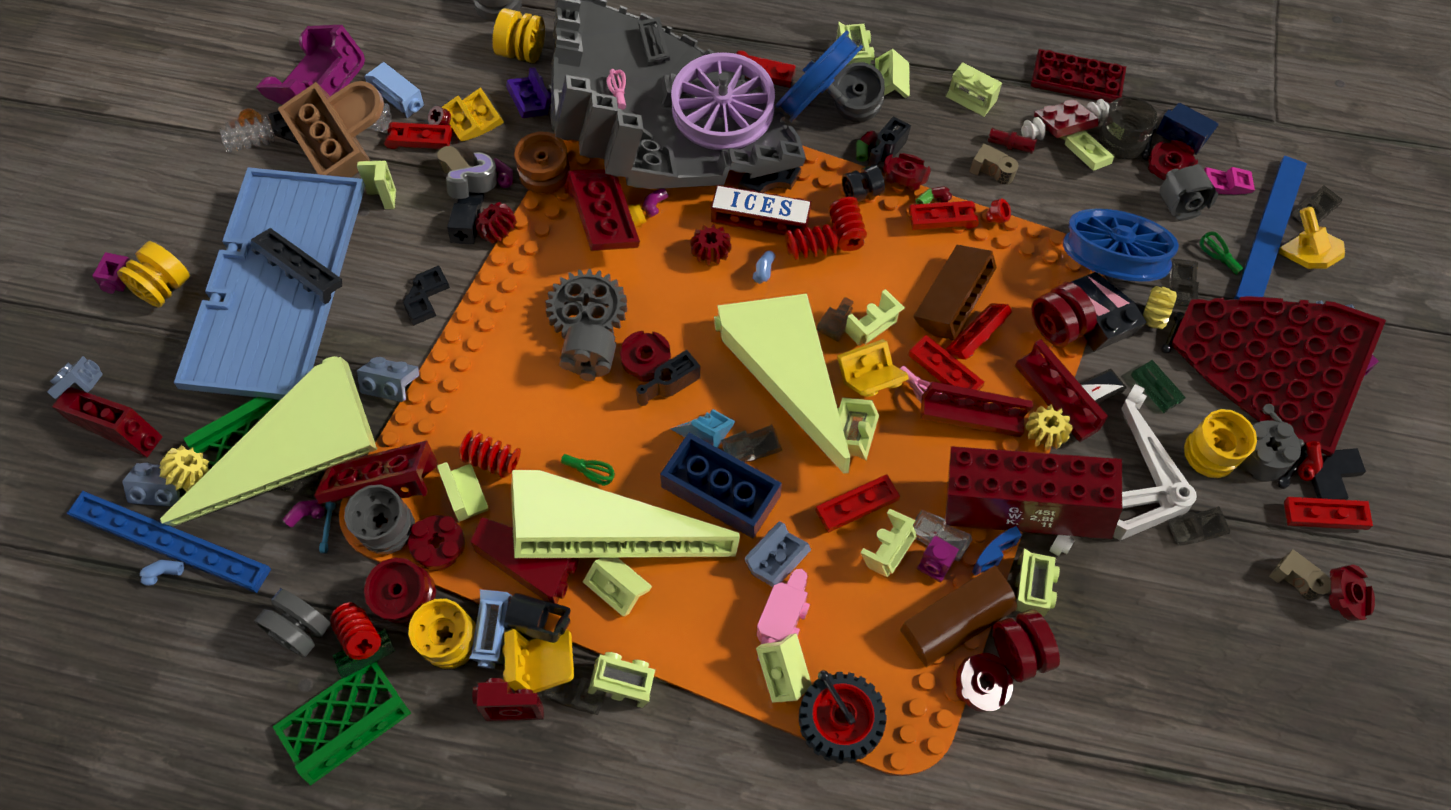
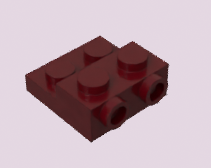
M490 678L486 682L478 683V686L473 687V705H477V710L482 714L485 721L544 720V707L538 694L533 693V690L518 689L513 693L509 683L504 682L500 678Z

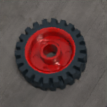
M836 672L835 675L829 673L830 682L848 711L855 718L856 722L849 725L848 722L840 723L836 720L835 714L842 712L826 684L819 679L807 689L800 705L799 726L802 737L805 738L808 747L813 748L815 754L818 756L822 755L827 761L835 760L836 763L842 764L846 761L852 763L857 759L865 758L876 748L885 730L887 715L885 714L886 707L885 703H882L881 694L875 691V686L871 682L869 684L866 683L865 678L862 676L857 678L854 676V673L848 672L847 675L843 674V672Z

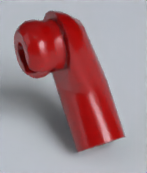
M1318 441L1306 443L1307 457L1298 468V474L1302 480L1309 481L1313 479L1323 467L1321 445Z

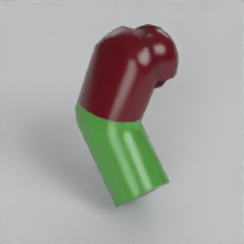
M867 131L857 141L856 159L858 161L864 162L868 159V147L870 145L875 146L878 137L875 131Z
M945 186L929 188L915 201L916 204H928L934 199L939 198L941 203L951 200L952 194L949 192L950 189Z

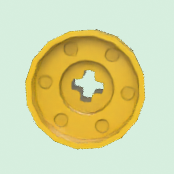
M503 8L499 12L494 25V53L507 58H514L516 55L520 61L526 60V62L535 63L539 59L544 45L545 22L543 17L538 15L532 16L529 13H525L522 16L520 11Z
M151 241L146 242L135 253L139 262L128 260L126 262L127 268L121 267L117 271L118 277L132 293L158 308L162 307L165 303L164 298L168 299L172 296L168 286L178 289L190 277L185 266L175 256Z
M1225 409L1213 411L1187 437L1184 444L1185 457L1190 466L1204 476L1210 478L1228 476L1255 450L1257 444L1256 431L1243 415L1235 411Z
M434 599L424 603L414 612L409 623L408 635L412 646L432 665L442 669H454L470 660L476 623L456 602L448 599ZM450 634L453 635L452 638H447L446 641L443 640L444 637H449Z

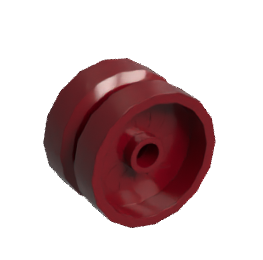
M1064 282L1050 292L1035 299L1031 306L1035 325L1045 339L1054 346H1067L1075 341L1077 337L1094 329L1097 323V314L1090 298L1079 286L1072 282Z
M394 557L382 561L371 570L366 578L364 595L366 603L373 613L395 624L408 625L417 609L424 603L435 599L436 588L434 580L428 571L408 559Z
M1030 609L1019 613L1015 620L1006 618L993 625V637L999 657L1006 666L1004 667L1015 681L1021 683L1034 678L1037 671L1046 673L1060 665V655L1054 634L1044 617L1037 610Z

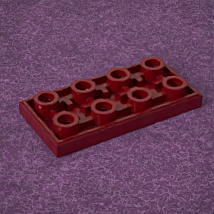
M1038 49L1030 87L1093 100L1103 99L1105 102L1119 105L1122 98L1127 66Z

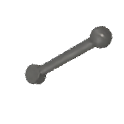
M1266 404L1263 407L1262 411L1265 415H1270L1276 422H1283L1274 412L1272 404ZM1299 439L1300 446L1302 448L1304 446V441L1302 439Z

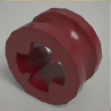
M434 106L429 111V124L449 125L451 114L447 109Z

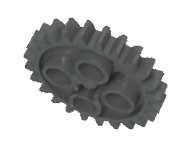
M588 269L587 274L584 275L581 270H578V276H574L569 272L568 280L560 277L561 285L553 284L554 292L548 291L549 299L545 301L547 307L546 314L549 317L550 326L554 325L556 333L561 331L564 339L567 329L574 324L584 323L583 327L591 328L592 324L604 327L614 334L613 327L620 329V321H625L627 298L624 295L623 287L618 286L617 279L611 281L610 274L602 277L600 270L596 275H592L591 269Z

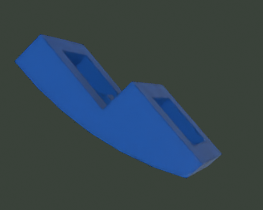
M1017 526L999 535L985 548L972 570L974 576L985 572L994 565L998 566L1004 556L1002 551L1017 545L1022 536Z

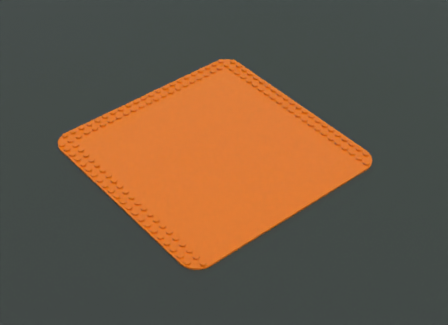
M563 140L567 148L570 171L605 169L604 159L588 158L580 155L579 141ZM803 146L806 159L803 166H800L801 174L792 189L773 188L764 193L812 201L808 227L811 231H813L814 226H819L822 230L824 224H828L831 228L833 223L829 214V207L834 201L846 197L842 186L843 174L855 170L860 173L861 169L865 168V166ZM729 170L724 185L720 186L738 188V184L746 172L738 173ZM618 177L628 207L632 204L633 206L639 204L642 209L645 197L657 190L628 186L626 184V177ZM885 179L884 194L873 198L866 196L864 201L858 202L860 214L863 217L862 221L865 224L864 229L867 232V237L864 239L865 243L860 249L843 251L838 246L836 254H833L831 249L828 248L826 256L823 255L820 249L818 250L817 257H814L812 251H809L807 259L804 258L801 252L799 253L798 260H795L793 254H788L785 235L711 222V206L717 185L665 188L668 198L655 205L659 210L658 214L649 218L646 212H643L647 222L641 224L642 227L636 228L640 240L638 248L598 251L590 250L575 200L568 193L565 194V185L557 191L547 194L528 190L514 213L517 221L514 226L515 230L510 232L508 237L505 236L501 242L497 241L420 368L419 376L412 381L406 391V400L399 403L375 443L377 450L370 452L368 455L427 440L437 460V465L447 462L452 471L470 464L460 460L459 450L464 437L472 430L473 438L478 433L483 434L482 442L488 436L492 437V446H494L497 440L502 441V450L507 444H510L512 447L511 453L516 448H520L521 455L515 470H541L738 532L740 539L736 556L618 557L652 586L649 592L638 598L631 612L624 617L583 583L594 561L600 558H578L576 571L574 574H569L566 582L568 583L566 595L563 599L559 598L557 604L569 607L571 610L570 624L567 629L571 632L573 644L601 655H605L606 652L617 653L622 656L621 660L630 663L633 660L645 661L649 663L648 668L655 669L654 677L805 740L802 737L799 726V709L804 695L797 701L772 703L760 661L757 660L756 648L761 645L757 637V625L773 587L753 576L745 562V557L767 535L769 530L781 521L785 524L789 533L807 542L811 548V551L793 570L803 569L808 576L804 591L808 593L806 603H809L810 607L805 619L799 618L796 628L800 629L798 639L812 685L819 679L818 673L822 670L831 673V675H835L836 672H843V674L847 675L850 672L854 673V676L857 678L862 676L868 684L871 682L875 686V691L881 694L882 703H885L887 720L883 736L871 753L861 760L857 759L856 762L880 772L898 776L918 774L937 764L947 753L953 742L966 704L964 701L959 700L956 695L957 670L965 658L983 653L991 626L927 668L900 629L905 621L977 577L978 575L974 576L972 570L979 556L994 539L1006 531L945 525L951 446L1050 453L1051 447L1048 450H1045L1043 444L1035 447L1036 439H1028L1029 431L1026 430L1029 415L1033 411L1036 412L1040 406L1047 410L1048 405L1019 372L1015 364L1019 359L1031 353L1035 342L1042 339L1074 377L1076 376L1087 343L1086 338L1082 335L1067 346H1054L1045 339L1035 325L1031 306L1035 299L1050 292L1058 285L1074 281L1095 271L1077 263L1066 253L1063 247L1066 233L1012 215L1009 221L1001 224L995 221L988 222L986 213L989 208L976 203L974 214L978 216L979 225L975 228L968 229L963 226L912 230L909 206L916 204L915 200L929 188L920 185L919 190H911L905 185L889 183ZM952 196V199L948 202H958L967 200ZM937 198L930 203H941V201ZM714 224L716 229L723 227L725 233H729L732 249L728 253L726 260L720 259L719 265L711 262L708 266L706 261L699 263L697 257L693 256L690 240L694 236L696 229L702 230L703 225L711 228ZM956 245L992 251L997 268L958 336L990 303L1009 304L1012 313L1001 326L995 329L989 339L974 351L970 358L957 360L985 381L979 391L1033 401V408L1024 417V434L1021 437H1015L921 419V402L917 399L913 389L906 381H903L902 385L898 387L879 390L878 394L870 397L860 395L845 385L837 355L865 346L864 343L859 346L845 332L848 316L853 314L858 320L866 316L867 305L873 303L878 307L882 291L886 289L905 308L899 312L896 323L866 345L884 339L888 343L894 366L899 369L905 366L916 377L929 383H942L909 357V350L925 335L944 350L954 340L938 337L927 332L916 322L914 315ZM766 251H772L775 254V260L771 264L770 278L768 281L758 284L753 279L757 261ZM588 269H591L592 275H596L600 270L602 277L610 274L611 281L617 279L618 286L623 287L624 295L627 298L625 321H620V329L613 327L616 349L611 370L604 376L595 377L594 381H585L580 378V375L562 369L559 366L565 339L562 337L561 331L556 333L554 325L550 326L545 302L549 299L548 291L554 292L553 284L561 285L560 277L568 280L569 272L574 276H578V270H581L584 275L587 274ZM807 294L837 408L840 407L842 398L872 400L879 414L867 460L850 455L849 473L843 474L722 341L721 333L715 330L714 316H718V305ZM637 331L651 334L652 331L657 332L669 342L671 359L685 350L689 351L700 365V379L673 396L663 397L657 395L649 400L647 405L640 406L637 402V387L645 385L655 378L642 382L624 370L620 356L622 343L629 335ZM642 351L641 358H650L651 352L645 353ZM714 409L735 421L733 427L718 447L728 453L726 444L749 440L770 432L774 433L779 446L778 450L755 458L742 460L744 463L782 483L781 496L754 539L661 487L660 473L685 439V437L670 428L697 419L699 416L703 417L707 412L710 414L711 410ZM853 418L847 440L857 441L859 435L858 424L859 421H863V418ZM564 454H568L578 459L606 462L613 467L615 477L609 485H599L588 479L577 469L562 464L561 458ZM437 466L423 478L428 490L426 496L416 495L409 498H401L411 510L415 523L430 516L442 515L452 517L461 527L465 537L464 551L462 555L460 553L455 559L456 562L452 566L442 570H429L417 563L409 551L408 543L402 549L391 554H377L369 551L348 530L344 520L345 508L352 496L343 498L341 501L339 522L342 533L352 548L369 559L379 563L394 557L408 559L428 571L434 580L435 586L477 604H480V589L508 592L512 596L518 593L543 600L476 553L471 544V539L482 517L513 527L512 473L508 477L502 478L499 477L498 473L492 474L489 470H482L479 466H473L489 510L460 522L455 515ZM587 468L597 474L609 476L608 473L592 468ZM886 474L889 476L900 495L899 501L834 531L827 532L815 511L816 506ZM406 487L401 488L403 492L409 491ZM889 509L916 520L913 524L914 529L922 517H925L945 531L968 541L960 557L955 558L941 583L917 569L929 545L919 537L915 538L894 572L890 573L888 577L868 568L860 552L864 548L876 554L882 545V542L877 537V531L880 529L891 531L893 528L887 514ZM436 537L430 544H433L434 548H438L439 544L444 542V539ZM1021 538L1017 545L1002 551L1004 556L999 565L996 566L1006 580ZM791 573L782 581V583H788ZM491 605V609L498 612L499 606ZM549 613L544 629L554 632V628L561 616ZM843 712L835 714L837 721L847 723Z

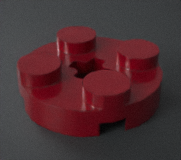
M1171 140L1170 143L1164 144L1159 142L1154 146L1150 154L1148 170L1160 179L1166 180V174L1172 169L1180 170L1198 164V159L1196 160L1194 157V150L1181 141ZM1172 159H1175V160H1176V164L1171 163L1170 161H1171Z
M900 153L899 157L892 158L893 154L886 157L883 172L885 174L884 179L887 182L905 185L911 190H919L920 185L927 183L931 168L929 166L926 168L924 166L925 161L921 158L905 153Z
M644 331L634 332L623 341L621 346L622 367L628 374L642 382L654 378L655 370L671 359L669 342L657 332L652 331V334L644 333ZM641 352H651L650 358H641Z
M435 515L413 524L408 547L413 559L420 565H423L424 568L429 570L448 568L456 562L455 559L460 553L462 555L465 548V537L461 527L452 517ZM436 537L444 539V542H441L438 548H434L433 544H430Z
M1353 564L1331 569L1332 594L1329 596L1331 608L1334 611L1339 610L1345 619L1352 622L1366 620L1367 618L1365 617L1372 615L1375 607L1372 586H1366L1363 579L1368 578L1366 573L1359 566Z
M980 653L965 658L956 674V695L959 700L964 701L967 706L978 712H990L1005 705L1011 698L1013 691V680L1011 674L1008 675L1003 667L1006 666L999 657L990 653ZM983 675L986 676V682L989 683V687L984 689L979 681Z

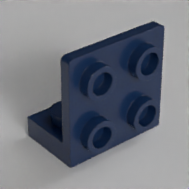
M1178 103L1172 111L1168 109L1164 114L1156 133L1169 141L1177 140L1189 145L1194 150V154L1197 155L1219 124L1184 104Z

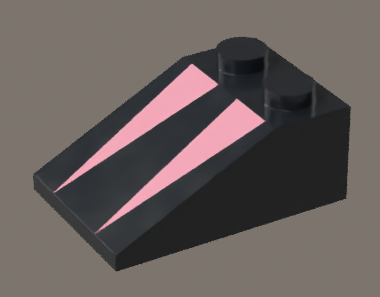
M1097 272L1071 281L1088 295L1097 314V323L1094 329L1084 334L1094 352L1132 336L1147 323L1134 301Z

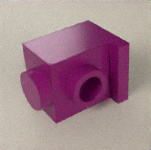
M104 253L92 276L102 291L113 294L115 290L124 291L126 285L118 277L117 271L121 267L127 268L126 262L130 260L129 257Z
M934 535L917 569L941 583L953 564L959 549Z

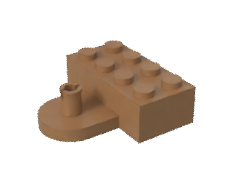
M357 81L350 83L331 97L315 82L280 106L278 110L319 175L351 178L359 172L357 162L370 161L355 136L379 119L383 112L384 101L381 93L368 82Z

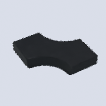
M796 167L755 178H750L749 173H745L738 184V189L754 190L761 193L773 188L791 190L801 174V168Z

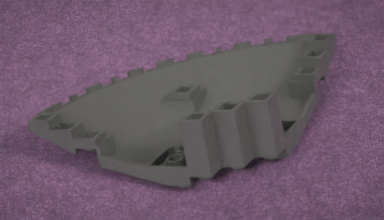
M555 0L553 31L555 50L551 64L552 131H555V137L563 140L579 141L580 155L588 158L604 159L605 174L615 177H626V184L635 188L660 189L724 185L729 170L738 173L746 172L749 173L750 178H755L803 166L806 157L800 137L792 126L785 124L784 114L782 112L777 113L775 108L772 122L767 131L758 140L742 148H729L728 150L708 149L693 143L680 132L672 114L671 91L673 82L681 69L688 63L701 56L715 52L710 49L705 52L697 46V40L686 34L680 37L671 32L672 27L667 26L666 29L663 28L670 61L661 60L662 63L657 64V62H653V65L648 66L638 21L651 19L652 17L641 13L640 17L627 13V7L621 5L619 9L606 5L607 0ZM656 23L652 24L659 53L664 54ZM647 25L644 26L650 54L655 56ZM611 69L615 71L622 70L626 76V86L624 89L626 108L624 110L618 108L617 98L613 96L607 85L606 80ZM724 71L722 73H726L728 75L729 85L735 73ZM718 72L705 74L717 87ZM614 75V78H615L617 87L619 88V84H618L617 78H616L615 75ZM744 75L740 77L735 88L746 83ZM698 78L690 82L691 84L707 89ZM755 88V89L751 90L750 92H748V93H746V94H752V93H758V92L756 91V88ZM682 92L680 99L697 97L686 92ZM767 103L750 104V106L765 111ZM700 108L681 110L685 116H688ZM712 113L694 124L704 128ZM739 113L749 125L758 120ZM731 116L727 117L728 132L742 129ZM718 117L710 131L725 132L724 119Z

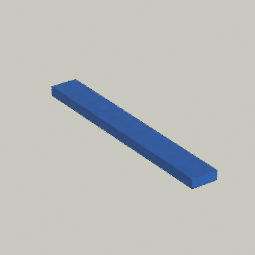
M1285 155L1282 158L1234 300H1239L1240 297L1264 296L1307 163Z
M85 491L80 493L67 512L70 517L183 562L186 565L255 593L259 591L271 571V568L265 564L162 524L159 521Z

